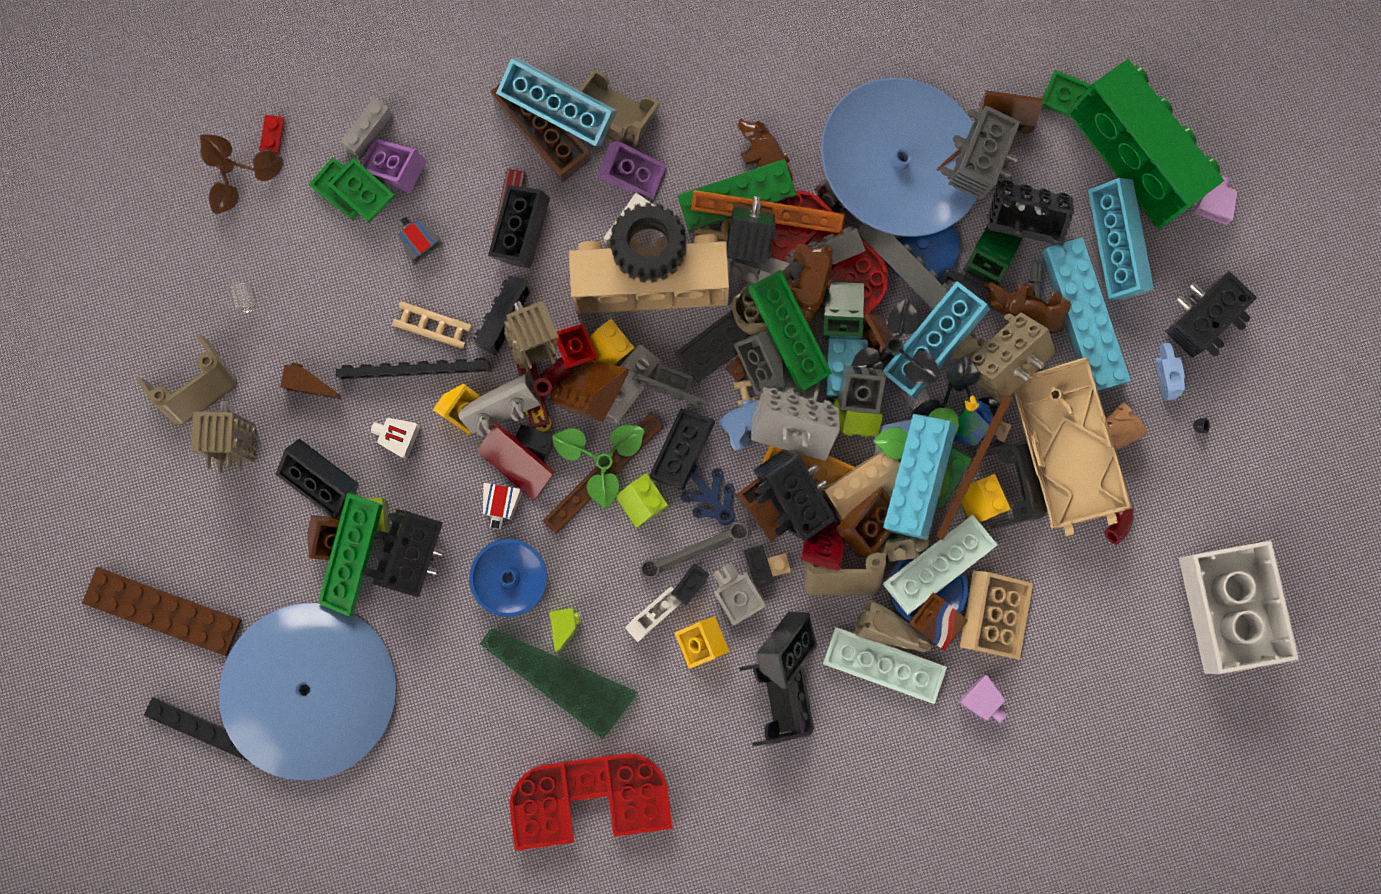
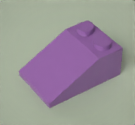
M374 138L361 165L380 182L398 190L411 193L427 160L415 149Z
M616 141L609 144L597 178L613 186L653 199L666 165Z

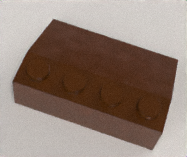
M594 360L586 362L557 384L551 392L549 401L565 411L604 422L630 370Z

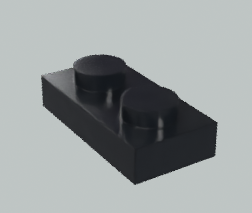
M763 545L744 550L756 587L774 582Z
M694 563L671 592V595L687 606L710 574Z

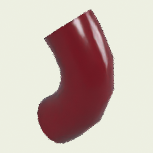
M560 357L555 361V364H551L535 380L533 384L534 392L541 397L549 395L559 382L574 371V368L567 369L563 358Z
M1133 505L1132 509L1115 513L1117 523L1111 524L1105 530V536L1111 543L1119 545L1130 532L1134 521Z

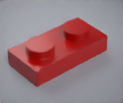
M265 115L259 151L269 150L275 154H280L285 123L284 117Z

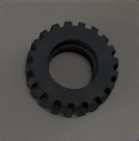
M646 202V206H640L639 203L634 205L635 209L627 208L624 210V216L619 215L617 217V224H613L611 229L610 244L616 265L620 267V271L623 274L628 273L629 278L633 280L637 277L640 282L645 283L646 279H651V283H654L660 277L662 280L667 279L669 273L674 274L677 271V266L682 265L683 256L686 255V235L681 219L678 215L674 216L671 209L667 208L664 210L663 205L658 203L656 206H652V202ZM655 229L666 236L667 246L656 256L643 257L631 250V238L641 230Z

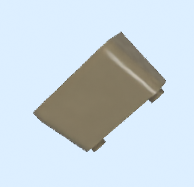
M594 69L579 88V91L617 110L604 140L610 143L619 141L636 149L656 114L660 101L652 97H644L638 103L608 88L609 80L607 76Z
M874 553L869 555L861 569H839V571L833 569L826 570V567L803 561L804 590L813 596L877 594L882 586L886 554Z

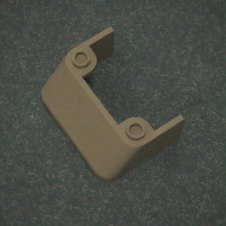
M197 334L196 337L206 349L198 358V366L202 373L173 394L164 387L153 388L150 382L140 377L136 378V381L151 402L176 425H184L193 419V412L204 411L232 391L237 384L236 377L213 345L200 334Z

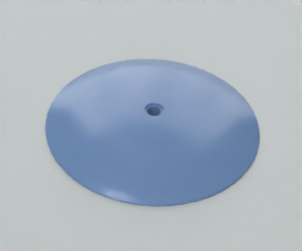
M883 78L867 82L847 93L836 104L826 121L821 139V160L826 179L842 205L852 215L872 228L892 235L908 237L926 236L940 232L958 222L977 200L976 197L949 185L950 179H947L948 176H944L940 170H936L958 150L955 147L953 137L958 135L966 139L973 122L962 107L951 97L926 83L906 78ZM960 153L947 163L945 167L954 170L955 160L959 157Z
M302 603L283 607L262 617L249 627L230 651L222 671L219 687L221 717L235 747L247 760L261 770L274 776L292 780H315L330 777L345 771L362 760L375 747L390 722L396 698V678L393 663L379 635L358 616H347L318 603ZM305 685H308L310 687V692L308 695L304 696L302 694V688Z

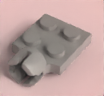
M730 563L713 573L719 584V588L714 594L733 626L767 606L748 572L741 575L734 564Z

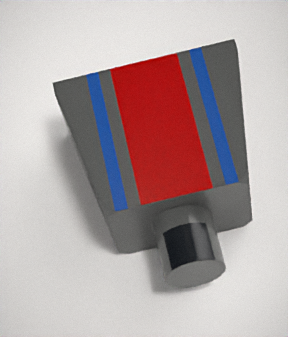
M404 217L398 222L403 229L398 233V237L414 265L443 244L441 239L420 219L412 223L408 217Z

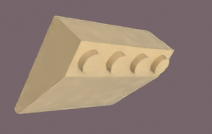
M881 450L821 491L842 522L847 514L880 487H883L887 494L892 497L900 463L898 460L889 458Z
M973 571L965 618L968 621L963 626L959 648L1020 660L1033 583L990 572Z

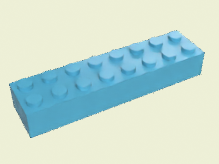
M1083 237L1064 242L1063 246L1054 245L1047 247L1042 252V256L1053 289L1071 302L1070 310L1064 316V320L1076 359L1085 357L1089 359L1098 392L1126 385L1131 380Z

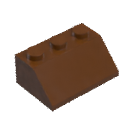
M986 90L979 105V112L981 113L985 106L995 109L1020 121L1017 131L1022 134H1029L1036 128L1043 98Z

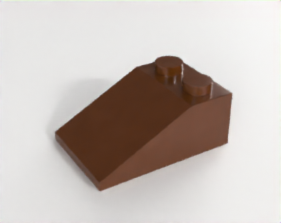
M869 313L864 315L863 336L865 340H868L869 348L877 350L881 358L885 352L884 350L887 349L886 342L893 335L888 328L887 320H884L883 316ZM889 352V353L887 354V356L885 357L884 360H886V359H888V358H890V357H892V356H894V355H892V354Z
M883 487L877 489L847 514L836 528L837 532L858 557H868L876 553L891 533L883 528L891 497Z

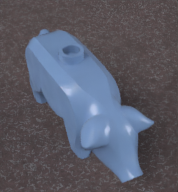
M752 399L741 403L742 407L728 412L723 418L719 419L720 426L730 435V444L734 450H739L753 444L749 438L748 431H751L752 416L759 400L754 402Z

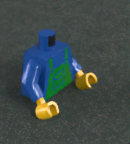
M971 396V402L964 401L966 408L958 416L959 427L953 442L975 446L984 438L993 420V415L989 405L978 400L976 401V397ZM994 435L990 445L996 440V435Z

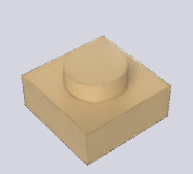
M1001 421L995 433L997 436L996 441L1004 443L1012 425Z
M786 553L767 558L773 577L791 572Z

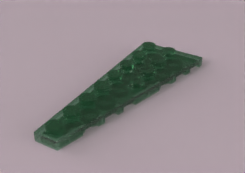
M493 628L489 630L479 643L602 740L638 694L637 691Z

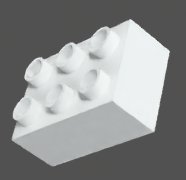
M1271 541L1179 558L1204 674H1223L1299 660Z

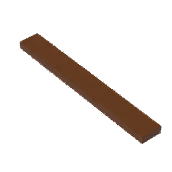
M1007 395L1003 397L936 535L937 538L944 540L1012 400L1011 397Z
M651 412L637 425L644 429L642 443L638 452L664 427ZM616 449L611 457L612 465L606 469L605 474L612 473L616 475L637 453L632 456H622ZM598 466L542 520L556 535L592 499L587 491V483L593 475H601L602 469Z

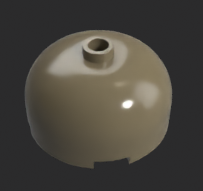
M752 282L743 286V290L737 296H734L732 301L735 322L742 331L749 335H754L768 329L747 288L754 284Z

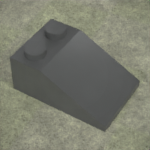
M768 329L750 335L734 344L757 396L763 393L764 387L777 390L784 388L782 356Z

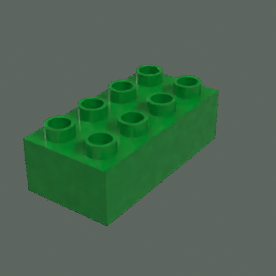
M1126 59L1095 81L1068 110L1067 114L1117 178L1133 179L1138 205L1156 228L1160 230L1223 183L1224 179L1220 175L1221 169L1216 160L1205 156L1196 145L1197 139L1194 132L1186 126H1181L1172 115L1173 108L1170 102L1163 96H1157L1148 84L1149 78L1145 70L1140 66H1134L1129 59ZM1124 133L1127 134V136L1122 137L1120 136V134Z

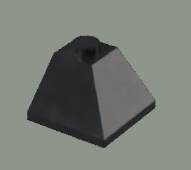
M521 424L515 438L546 463L554 446L552 436Z

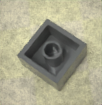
M844 365L838 398L840 409L879 414L886 380L883 370Z

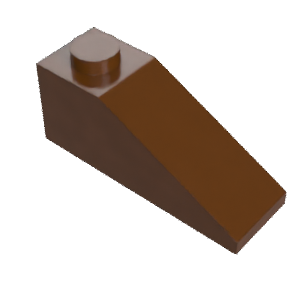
M291 363V366H284L280 385L284 390L341 400L340 394L303 368V365Z

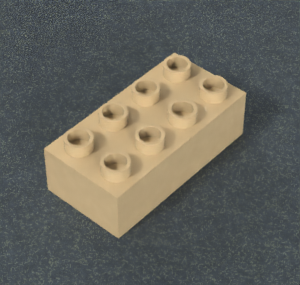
M704 234L694 237V243L686 244V255L683 256L682 265L677 266V271L674 274L669 273L667 279L657 278V282L651 283V279H646L644 283L640 282L637 277L635 280L629 278L628 273L623 274L620 271V267L614 261L611 248L601 249L600 242H581L578 244V250L569 251L571 298L577 314L728 306L729 279L726 242H718L716 235ZM657 238L655 240L656 246L641 247L639 240L631 239L630 248L639 256L653 257L660 254L666 248L667 238Z

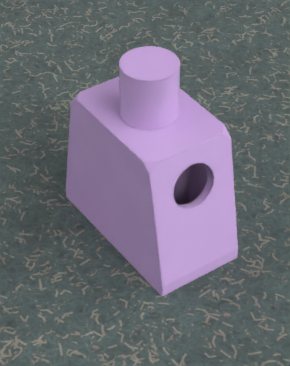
M1221 176L1224 182L1198 201L1193 214L1227 225L1234 218L1237 191L1228 188L1231 181L1230 178Z
M982 675L957 701L986 721L992 716L1000 723L1007 716L1000 708L1005 699L987 675Z

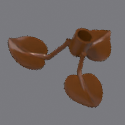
M212 134L200 135V154L203 162L208 166L217 167L225 181V185L217 182L210 189L209 205L214 214L228 211L238 202V191L234 186H228L229 182L225 175L231 172L234 166L255 171V178L260 181L273 179L282 168V157L269 150L260 151L254 156V167L232 161L228 158L232 154V146L228 140Z

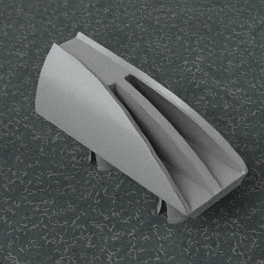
M640 344L620 366L629 369L630 372L605 418L609 422L618 423L645 388L637 384L638 381L634 380L633 376L640 374L651 379L656 365L663 364L659 358Z
M526 373L495 388L464 407L458 413L460 420L472 434L478 433L480 436H485V431L489 434V427L509 418L518 421L519 415L523 419V412L541 405L540 396L533 390L535 380L532 379L529 373Z

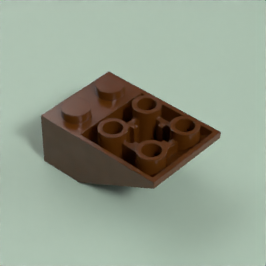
M757 478L739 491L736 496L770 542L780 536L775 534V529L779 527L775 520L779 517V514L770 499L763 504L757 503V497L762 495L757 492V487L761 485Z

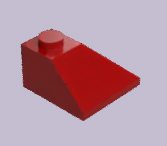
M584 323L556 331L558 334L557 347L567 369L598 359Z

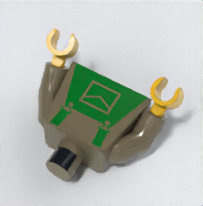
M898 533L890 534L877 551L878 553H885L891 562L916 558L929 546V536L928 540Z

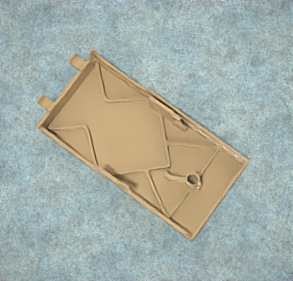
M1085 357L1035 372L1028 381H1025L1014 391L1035 471L1042 487L1051 521V528L1058 529L1063 527L1065 536L1074 534L1073 524L1106 516L1108 525L1117 523L1115 513L1132 509V505L1089 359Z

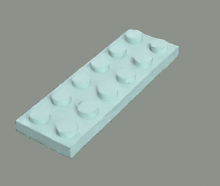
M972 515L949 532L944 540L940 539L884 582L883 585L906 614L909 615L922 605L932 592L936 594L994 549L997 543Z
M837 627L834 629L823 661V665L935 704L947 668L946 666L882 643L858 637L854 633Z

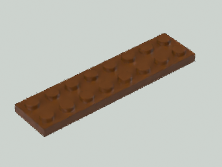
M96 567L82 601L84 605L223 656H228L242 620Z

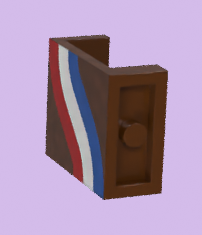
M932 592L909 624L930 639L933 644L945 651L968 620L944 599Z

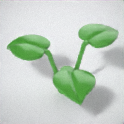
M938 408L929 414L928 417L951 421L957 426L955 434L957 433L959 421L953 409ZM898 427L889 428L881 432L873 442L889 458L898 460L902 458L908 433ZM947 467L939 497L945 494L950 482V472Z
M636 425L616 427L609 436L610 442L615 446L612 447L608 454L601 452L595 455L584 449L586 437L582 431L576 428H568L555 433L552 439L557 452L567 460H577L581 455V451L595 459L596 465L602 469L601 475H593L589 479L587 491L594 501L603 508H607L614 501L619 490L617 477L612 473L605 474L606 469L612 465L611 457L616 449L622 456H632L637 453L642 443L644 429Z

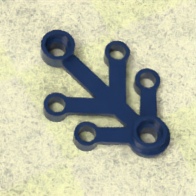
M696 465L694 473L691 474L690 478L694 480L704 495L685 491L681 495L682 501L684 503L692 501L712 504L716 511L704 510L702 507L697 506L693 509L694 517L716 518L721 525H730L735 519V512L730 508L732 494L735 491L734 485L731 483L724 485L725 498L722 505L718 500L723 471L720 468H715L712 471L713 482L712 489L710 490L698 474V466ZM720 471L721 476L715 477L714 472ZM731 486L733 491L728 493L725 488ZM689 494L691 498L686 501L683 496ZM696 509L702 510V514L700 516H697L695 514ZM728 513L729 518L726 520L723 519L722 514Z

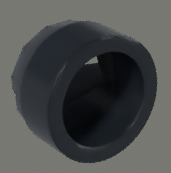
M1207 418L1195 420L1193 429L1197 433H1208L1210 428L1209 420Z

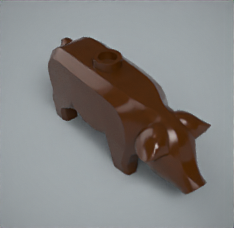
M741 118L737 126L742 135L751 142V147L746 152L740 153L746 165L757 163L759 168L785 159L793 183V176L787 164L790 162L786 152L782 153L777 140L769 132L765 124L761 121L746 122Z
M799 244L794 254L793 262L802 263L805 267L801 272L800 280H788L787 283L807 323L814 319L823 301L826 288H830L833 277L829 276L833 263V249L831 247L812 249L806 244Z
M991 281L983 286L989 292L992 310L998 311L1004 316L1011 314L1016 317L1019 313H1023L1049 329L1050 333L1054 334L1063 331L1065 324L1064 316L1069 312L1071 302L1063 298L1061 293L1052 291V297L1046 303L1043 299L1033 296L1035 285L1031 283L1019 284L1016 292H1008L1003 286Z

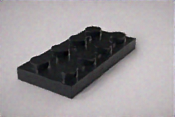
M731 310L676 351L675 354L694 379L700 383L737 355L734 344L750 335L739 328Z
M680 408L649 477L684 490L714 427L715 420Z

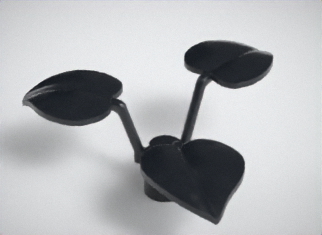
M905 299L898 303L888 316L887 325L889 330L899 334L888 339L886 342L887 349L884 350L885 352L880 358L877 350L864 348L856 354L851 366L884 370L885 367L881 361L885 359L889 352L892 355L902 354L910 361L905 366V375L911 382L915 384L935 382L938 379V367L934 358L925 351H918L911 358L904 351V345L899 339L903 333H914L920 325L918 312L910 301Z
M964 355L946 373L947 380L950 383H948L943 404H940L937 400L926 401L913 410L912 416L915 414L928 417L933 410L945 408L952 388L956 391L965 389L970 399L972 395L968 385L975 384L980 377L976 365ZM993 397L980 398L978 401L990 406L994 418L1000 402Z

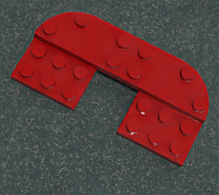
M803 190L795 191V197L778 202L779 204L834 212L819 197ZM844 223L842 226V230L848 227ZM776 224L774 240H771V258L787 262L785 257L788 256V252L795 250L797 245L814 241L820 243L824 241V237L831 234L836 236L840 233ZM862 239L866 251L833 264L834 268L829 276L833 277L832 282L864 283V319V315L870 314L882 301L888 285V272L882 257ZM824 295L823 301H822V303H821V305H822L823 307H824V303H825V295Z
M621 753L550 763L529 770L518 780L510 797L514 850L519 851L574 843L570 802L607 796L609 798L613 837L673 829L668 786L663 772L651 759L636 753Z

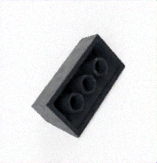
M508 185L488 256L513 266L530 269L550 197L539 189Z
M509 276L507 280L503 281L499 296H495L492 301L490 313L487 312L483 318L482 323L484 324L481 330L478 329L473 339L477 347L497 356L505 341L504 322H506V315L515 312L514 304L516 302H521L523 307L531 292L528 281Z
M298 439L284 450L275 474L335 519L343 511L347 493L355 494L359 486L357 481L301 439Z
M788 611L756 653V660L759 663L760 671L782 689H787L817 647L810 613Z

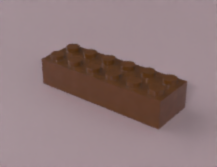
M499 85L490 91L496 104L561 182H564L591 160L590 152L574 134L496 94Z

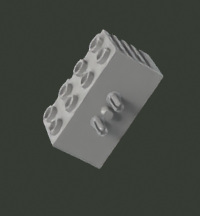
M764 387L758 401V406H756L752 416V441L825 461L839 433V412L837 407L831 405V402L827 400L819 403L813 399L798 397L791 390H787L784 393L774 388Z

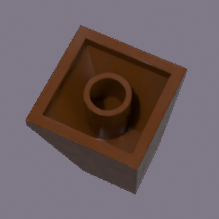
M311 515L307 532L309 558L330 559L340 520Z

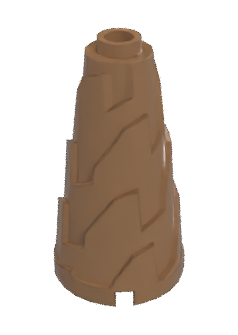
M1125 403L1119 405L1106 418L1116 451L1147 434L1142 421L1136 414L1134 415L1131 412L1132 409Z

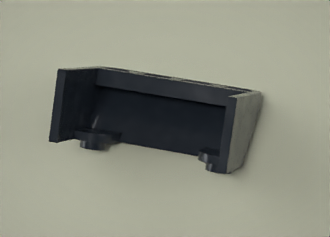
M1009 444L989 448L985 456L999 453L1001 461L1005 464L1015 463L1024 500L1014 505V519L990 525L991 529L1043 518L1047 513V507L1029 445Z
M759 664L739 667L740 671L753 669L755 679L759 683L767 684L773 721L765 725V740L752 742L753 746L777 744L810 736L813 733L814 725L803 666L787 689H782L760 671Z

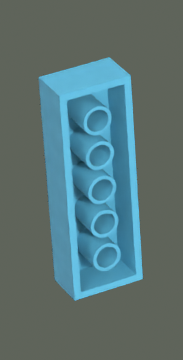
M511 58L496 94L594 146L602 145L617 113V110L519 58Z
M1117 178L1089 189L1088 193L1108 298L1124 300L1154 290L1133 179Z
M957 281L905 343L904 351L911 358L918 351L929 353L936 361L939 371L990 310L989 306ZM902 354L895 355L883 372L890 380L916 399L928 383L915 384L911 382L905 375V366L910 361Z
M913 414L883 528L890 532L928 540L957 428L951 421Z

